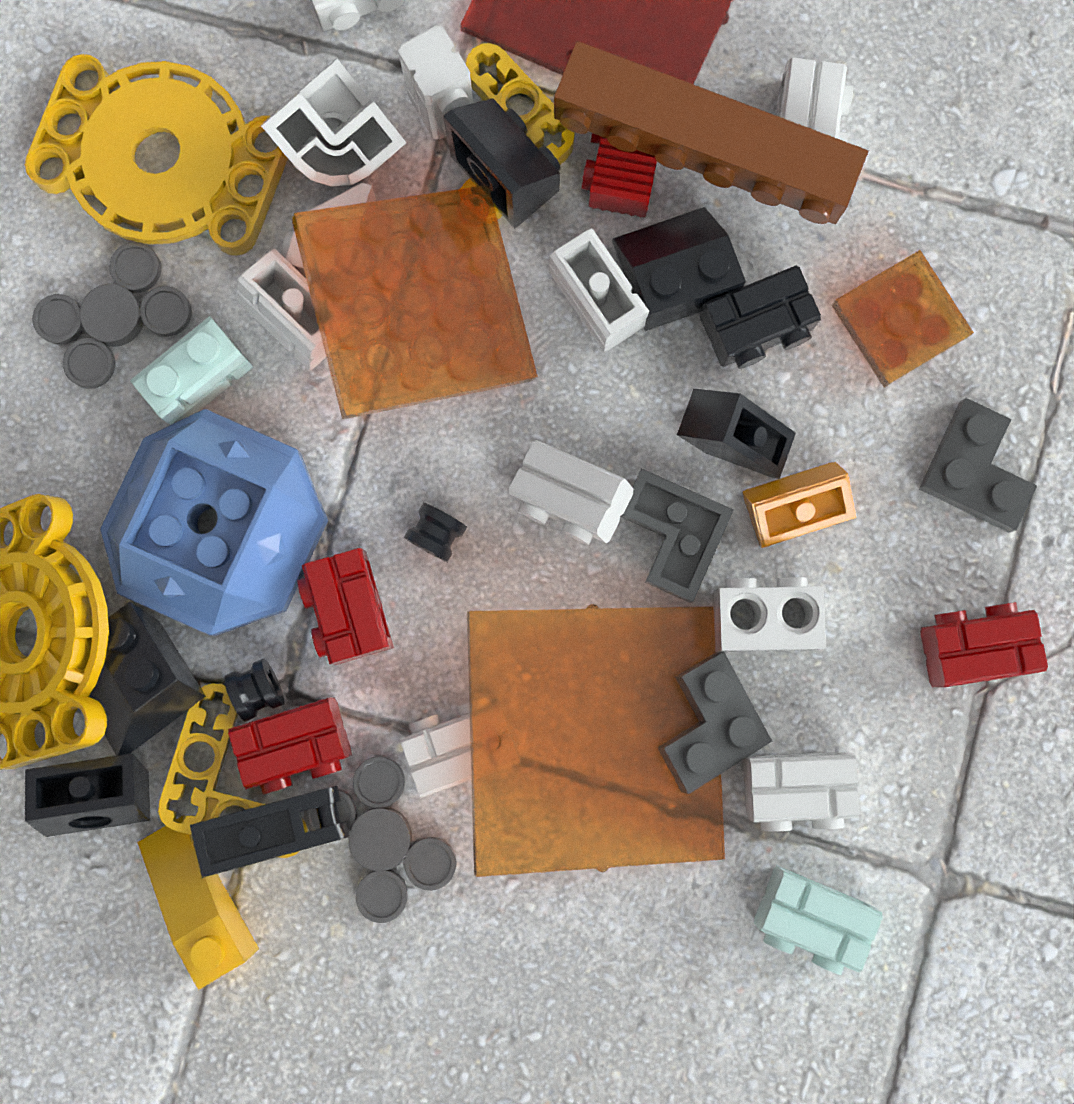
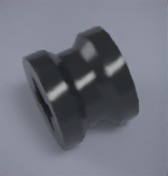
M423 502L419 509L420 520L416 527L407 530L403 538L448 563L452 556L451 545L455 538L463 536L467 526L438 508Z
M265 659L254 662L251 670L244 673L234 671L224 677L230 701L244 722L255 718L258 711L265 707L275 709L284 705L285 700L281 686L273 669Z

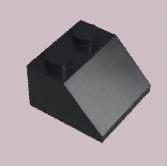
M491 98L451 109L443 116L450 157L514 229L559 192V170L561 167L558 160L546 146L541 145L537 148L526 135L528 130L525 123L513 109L508 108L504 111L495 99Z
M705 207L612 239L623 273L633 287L631 293H637L649 310L644 326L645 331L697 314L701 311L705 302L744 287L746 283L729 235Z
M128 602L108 617L109 636L106 658L97 684L89 697L99 701L104 707L107 716V727L104 735L116 756L131 754L206 697L160 621L131 602Z

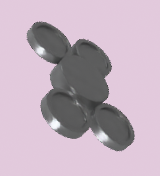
M126 243L113 253L109 269L113 280L118 285L104 284L94 288L85 296L81 306L69 296L53 294L43 298L34 309L32 317L34 329L40 337L52 344L62 345L74 341L81 334L83 328L93 337L74 342L68 347L63 357V369L70 381L82 388H98L107 383L112 377L115 370V358L107 346L114 347L128 344L139 335L143 325L159 336L169 337L182 332L190 322L192 315L190 302L181 291L174 287H156L145 295L141 303L132 294L144 292L152 288L157 283L161 274L159 257L149 246L143 243Z
M375 756L365 760L359 765L353 777V788L357 798L366 806L372 807V809L367 810L356 819L357 809L355 802L347 792L338 789L341 801L336 802L340 821H346L348 831H350L348 842L353 858L362 867L372 870L360 881L357 887L356 904L365 918L376 923H386L396 919L403 912L407 904L408 889L405 881L399 874L389 870L396 867L404 858L405 872L408 879L416 887L427 891L437 890L447 885L452 879L457 865L454 850L446 841L440 838L426 837L418 840L411 846L412 831L407 819L397 810L388 807L402 795L405 787V776L400 765L393 759L385 756ZM316 808L304 811V819L309 831L319 829L320 824Z

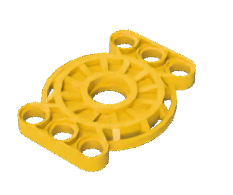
M79 54L68 59L60 71L27 153L25 169L30 179L47 193L59 194L71 189L87 214L104 229L126 240L145 244L176 243L198 236L209 229L211 238L221 251L228 255L238 256L250 251L257 242L288 158L278 146L270 152H260L255 149L256 138L259 134L265 132L261 125L270 116L255 117L246 124L240 109L228 91L211 76L193 67L168 61L141 62L119 69L109 75L98 59L91 55ZM92 70L98 73V82L92 89L80 91L75 88V80L83 71ZM159 74V78H144L130 82V80L144 75ZM173 75L191 78L199 82L197 87H194L186 82L174 80ZM119 85L121 86V87L118 88L117 90H115V91L113 90V89L116 88L117 86H119ZM213 91L226 102L230 111L224 114L221 113L215 102L211 100ZM68 114L79 115L81 123L76 132L70 135L58 133V122L62 117ZM159 132H168L174 135L179 141L180 153L173 167L165 172L155 174L145 172L137 166L135 153L139 144L145 138ZM50 158L62 159L63 169L59 176L50 180L41 178L40 167L43 162ZM248 175H257L263 179L261 191L252 197H244L238 194L237 189L241 179ZM85 195H95L106 208L102 216L92 208ZM232 219H239L245 222L246 231L241 239L235 242H226L221 239L220 233L224 223ZM125 222L137 229H142V232L124 229L117 224Z
M34 494L0 508V735L3 734L7 742L6 755L3 760L0 757V770L20 768L92 746L101 740L107 727V716L104 707L99 701L89 697L97 684L106 658L109 636L107 604L101 583L90 563L75 547L64 542L73 524V512L70 504L65 499L57 496ZM48 506L51 511V522L47 530L43 531L41 515L45 507ZM11 521L13 537L7 546L4 541V531L8 522ZM70 564L76 568L78 574L70 567ZM30 608L35 616L37 636L29 656H24L18 649L15 640V629L23 612ZM78 709L82 711L85 718V727L80 736L76 734L73 727L74 714ZM39 721L45 729V741L41 748H39L35 741V728Z

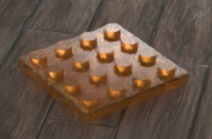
M483 185L294 213L292 224L342 420L531 382L538 377L491 192L487 187Z

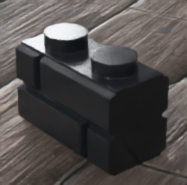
M795 265L703 304L699 314L700 320L708 338L712 342V347L722 367L736 362L738 369L746 368L763 360L766 357L764 352L766 349L782 344L784 350H789L812 338L810 331H813L820 322L821 314L812 294L808 291L809 287L799 266Z

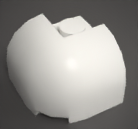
M335 59L300 91L296 92L261 125L300 172L311 181L328 186L353 185L369 176L406 144V141L376 103L367 97L338 59Z

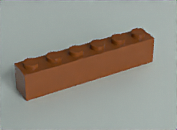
M579 41L575 43L554 95V118L560 120V123L572 132L578 134H586L588 131L607 138L608 142L617 149L626 152L642 151L655 156L656 161L667 168L674 170L687 168L703 174V178L712 185L722 188H729L731 186L750 192L751 196L762 204L769 206L782 204L798 210L802 218L817 224H826L828 222L837 224L848 207L869 152L867 149Z

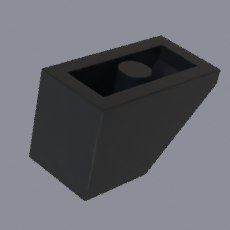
M695 388L692 391L677 432V436L708 455L778 479L781 477L796 432L741 393Z

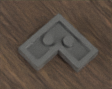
M964 398L959 402L919 490L1010 533L1018 529L1037 485L991 464L1012 419L968 398Z
M641 468L632 487L634 489L633 495L620 517L665 537L645 583L692 603L734 509Z
M724 651L715 652L675 676L699 721L657 747L681 793H692L772 742Z

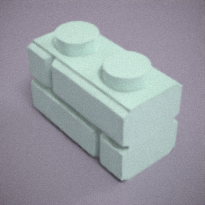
M209 316L130 381L157 415L172 425L199 412L232 385L231 380H238L251 370L253 366L219 325Z
M776 865L766 887V893L762 897L755 915L754 924L760 931L765 933L763 941L768 945L789 954H793L795 946L814 953L812 958L814 964L835 974L842 975L844 967L858 973L863 970L871 949V942L875 939L882 921L883 912L868 903Z

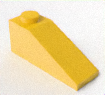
M183 815L175 821L183 823L186 816ZM164 826L137 842L171 941L198 990L242 965L259 950L219 875L215 874L201 878L192 835L177 832Z

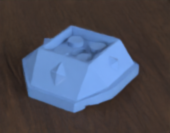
M203 409L143 438L100 530L117 594L208 635L217 636L287 611L298 588L297 580L302 579L304 575L302 565L309 563L327 525L328 518L317 496L303 457L296 448L207 409ZM215 509L218 518L216 526L210 532L201 534L198 529L199 516L205 510Z

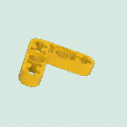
M490 43L474 47L467 55L465 63L470 71L472 90L483 101L494 98L504 111L508 109L506 107L507 101L513 95L525 94L529 96L534 102L532 110L525 115H519L527 127L528 133L526 135L539 148L544 144V133L546 131L551 135H556L558 132L562 133V146L557 147L554 143H551L546 147L553 153L560 165L565 162L573 151L575 134L566 129L560 123V120L554 118V103L502 48ZM484 63L490 67L496 63L497 78L504 85L499 93L498 82L489 73L479 76V64ZM470 178L462 185L458 193V204L464 221L471 226L480 228L493 224L503 216L490 200L489 210L484 211L481 207H477L472 211L471 196L476 194L478 197L483 198L485 195Z
M211 683L201 687L206 697L188 710L159 800L158 813L164 825L174 831L192 835L191 824L220 817L227 807L236 805L247 810L266 805L215 791L230 743L228 729L235 727L238 718L226 687L222 684ZM216 693L223 694L222 702L230 707L227 715L218 714L213 726L214 731L224 730L221 741H217L207 734H191L195 723L205 728L208 712L201 708V704L204 700L212 701ZM197 742L209 744L215 754L213 764L203 772H194L185 763L187 749ZM179 773L192 780H208L205 792L194 787L191 803L198 806V812L196 816H186L183 823L175 821L177 812L169 809L172 800L182 799L187 786L186 784H176ZM302 818L305 832H308L306 823ZM298 852L290 853L277 858H288L296 855Z

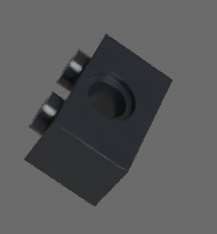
M133 753L25 769V822L45 837L150 821L149 771Z

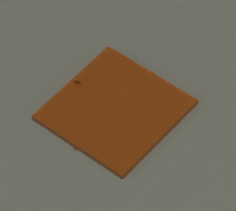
M590 604L586 609L467 612L474 875L476 877L596 869L598 872L603 873L611 867L725 859L721 774L690 794L681 793L657 748L699 722L675 676L716 652L713 606L599 609L596 604Z

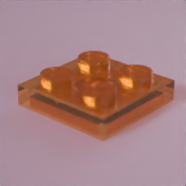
M921 250L837 298L831 305L884 388L974 334Z

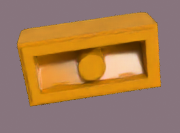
M830 462L743 491L744 502L761 548L856 518L849 475L836 462Z

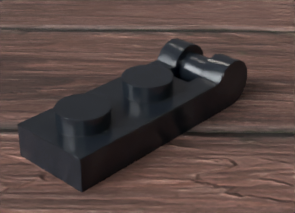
M338 786L191 824L190 828L201 878L350 837L346 821L341 822L336 802L341 801ZM316 808L320 828L305 832L300 812Z

